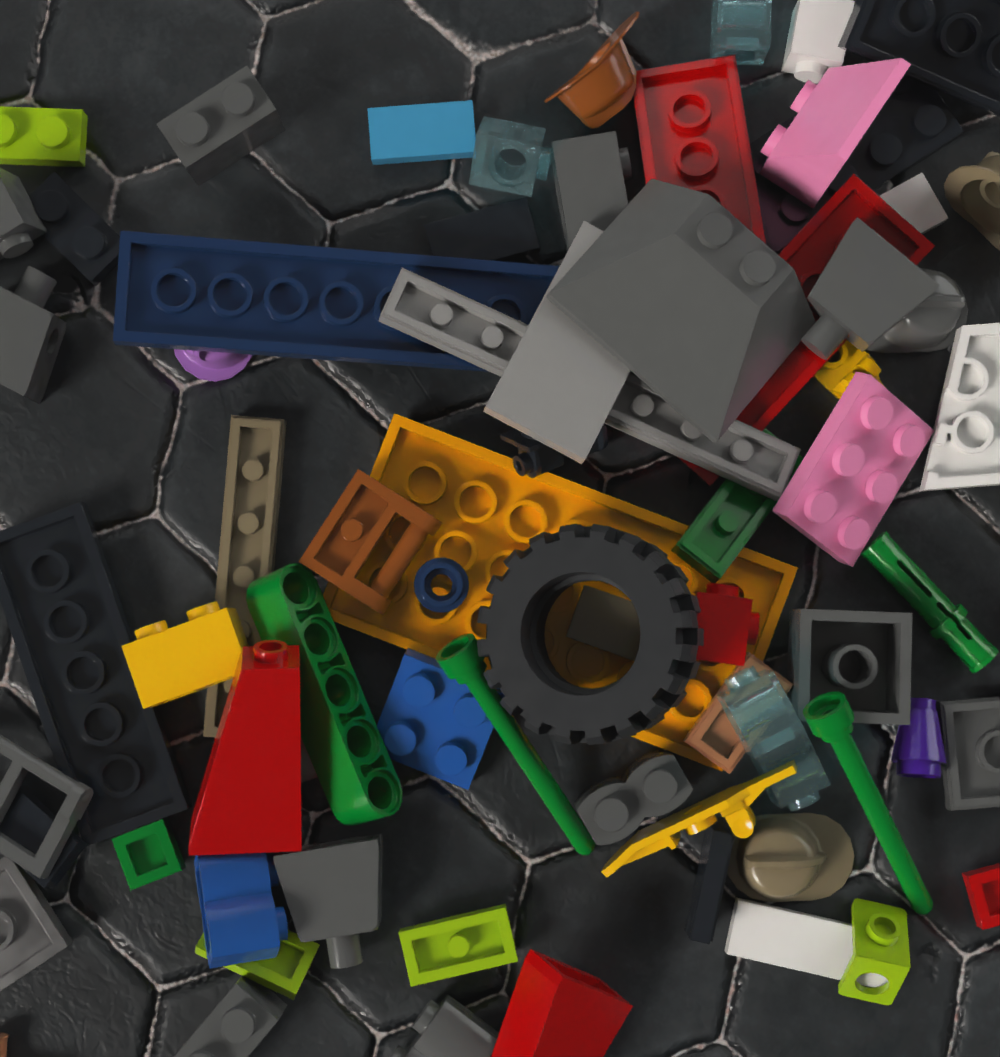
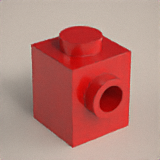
M707 583L705 592L697 591L691 594L697 596L701 612L697 613L698 627L704 629L703 646H698L696 660L744 666L747 644L755 645L757 641L760 614L759 612H752L753 599L739 597L740 587Z

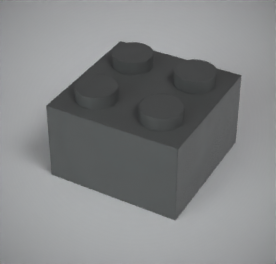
M821 609L789 610L787 680L794 685L787 693L786 718L806 721L803 709L812 699L828 692H841L845 695L854 713L853 723L910 725L912 613Z

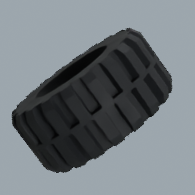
M578 524L560 526L557 533L542 532L530 538V547L527 550L515 549L503 561L508 567L503 576H492L486 588V591L494 594L490 607L480 606L477 623L487 624L486 639L477 640L478 656L488 657L492 668L483 674L490 689L500 688L505 695L500 702L511 716H523L526 719L524 727L538 735L548 733L554 736L555 741L567 744L588 743V745L620 740L634 736L644 729L652 728L665 719L664 714L671 708L677 707L687 694L684 689L689 679L696 677L701 663L696 661L698 646H703L704 629L698 627L697 613L701 612L697 596L691 595L686 585L689 580L681 568L673 565L667 559L668 555L657 546L640 539V537L609 526L593 524L592 527H584ZM584 581H602L621 590L632 601L640 623V645L633 665L622 678L600 688H584L567 682L552 665L545 645V624L552 605L567 588Z

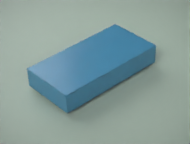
M473 100L367 108L371 161L373 165L477 157Z

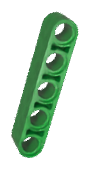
M292 563L257 578L250 583L247 589L246 601L261 640H280L288 645H299L301 737L333 814L338 821L348 826L394 815L402 803L403 791L315 576L306 566Z

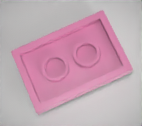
M856 372L772 511L838 562L853 567L935 430L872 375Z

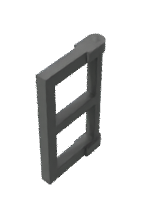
M0 734V753L12 760L0 783V825L28 771L67 794L36 854L0 832L1 854L38 878L48 879L77 821L81 820L90 803L93 789L82 782L74 780Z

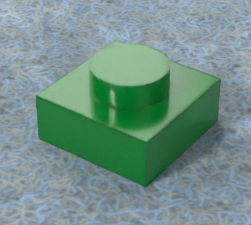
M168 817L111 839L130 891L186 868Z

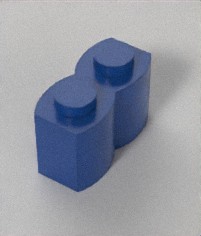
M274 853L195 855V876L209 969L276 958L280 949V941L288 939L285 909L283 906L275 907L271 887L279 886V877L273 859Z

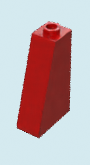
M264 640L257 642L254 646L242 647L192 814L188 845L189 856L302 851L299 645H288L280 640Z
M530 949L524 959L491 1057H604L633 1005L600 978Z

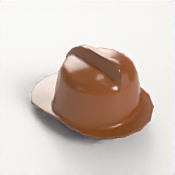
M636 11L628 17L602 44L583 68L573 78L549 95L544 102L547 103L554 97H557L590 129L599 128L623 110L633 97L636 88L637 72L622 38L637 20L640 12Z

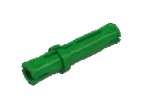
M887 531L874 539L861 552L860 555L874 566L895 591L930 626L928 633L935 640L941 638L966 664L971 673L978 672L996 657L999 650L965 617L968 611L962 604L954 605L931 581L926 573L899 547Z

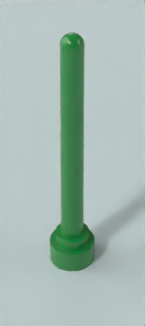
M465 634L452 640L438 652L436 661L449 679H456L458 684L467 685L576 852L580 855L591 854L595 849V842L588 829L514 716H511L500 704L502 698L495 688L490 689L483 674L487 667L484 662L485 657L478 656L477 639L473 634Z
M828 692L815 697L803 709V715L813 735L820 737L825 743L831 744L912 909L920 915L928 914L933 908L932 898L851 735L855 716L845 695L841 692Z

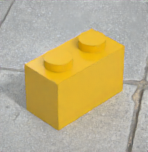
M218 601L187 611L188 622L168 628L166 620L134 631L137 640L121 647L143 709L159 706L234 677L242 647L249 646L236 608L226 607L220 609Z

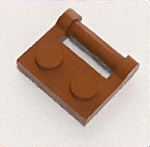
M358 469L299 562L373 610L384 615L392 603L388 597L427 536L431 535L434 537L442 522ZM398 514L408 520L410 524L371 585L368 586L356 577Z

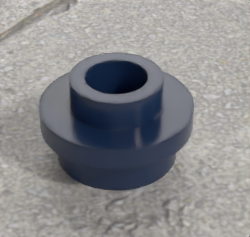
M435 558L427 561L420 567L414 580V591L417 599L424 607L434 612L444 613L456 609L464 602L469 590V580L465 570L460 564L448 558ZM446 575L451 579L452 589L447 595L438 596L432 591L431 583L436 576Z

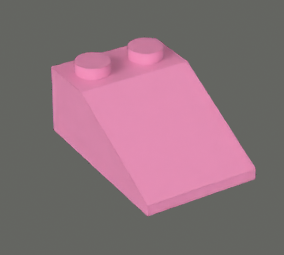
M902 58L833 67L827 69L817 85L808 80L790 109L798 114L788 129L778 124L760 152L766 155L768 159L760 174L809 207L814 208L911 64Z

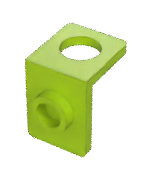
M855 898L851 905L853 955L838 984V993L842 996L877 1004L891 1005L911 968L907 912L900 907ZM866 973H876L887 978L888 982L880 987L869 988L860 985L856 979Z

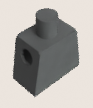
M857 217L850 225L807 297L810 309L820 318L801 340L812 352L824 360H827L845 339L863 352L926 301L940 284Z
M28 266L14 293L0 286V384L40 404L66 331V322L43 309L57 281L43 272Z
M382 832L302 845V851L277 852L273 856L274 865L300 941L310 942L326 939L331 969L348 968L361 964L363 958L359 933L378 930L382 918Z

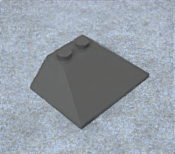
M652 178L547 295L551 302L713 443L720 439L816 322L794 268L709 194Z

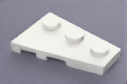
M1000 323L963 325L956 330L933 429L935 431L932 434L919 492L1000 485Z

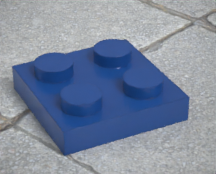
M410 648L406 650L377 724L390 759L466 790H469L494 728L466 684L461 685L458 684L456 679H449L435 658ZM495 688L501 696V698H504L505 695L503 694L501 689Z

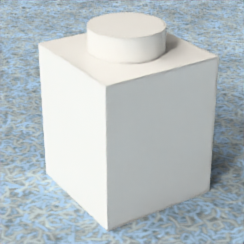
M798 0L792 12L781 71L794 74V77L802 82L810 80L813 83H819L828 68L842 66L846 50L839 48L838 45L854 9L855 1Z

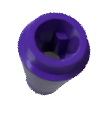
M911 698L910 725H898L891 762L896 763L897 776L941 778V765H946L947 761L938 711H936V700Z

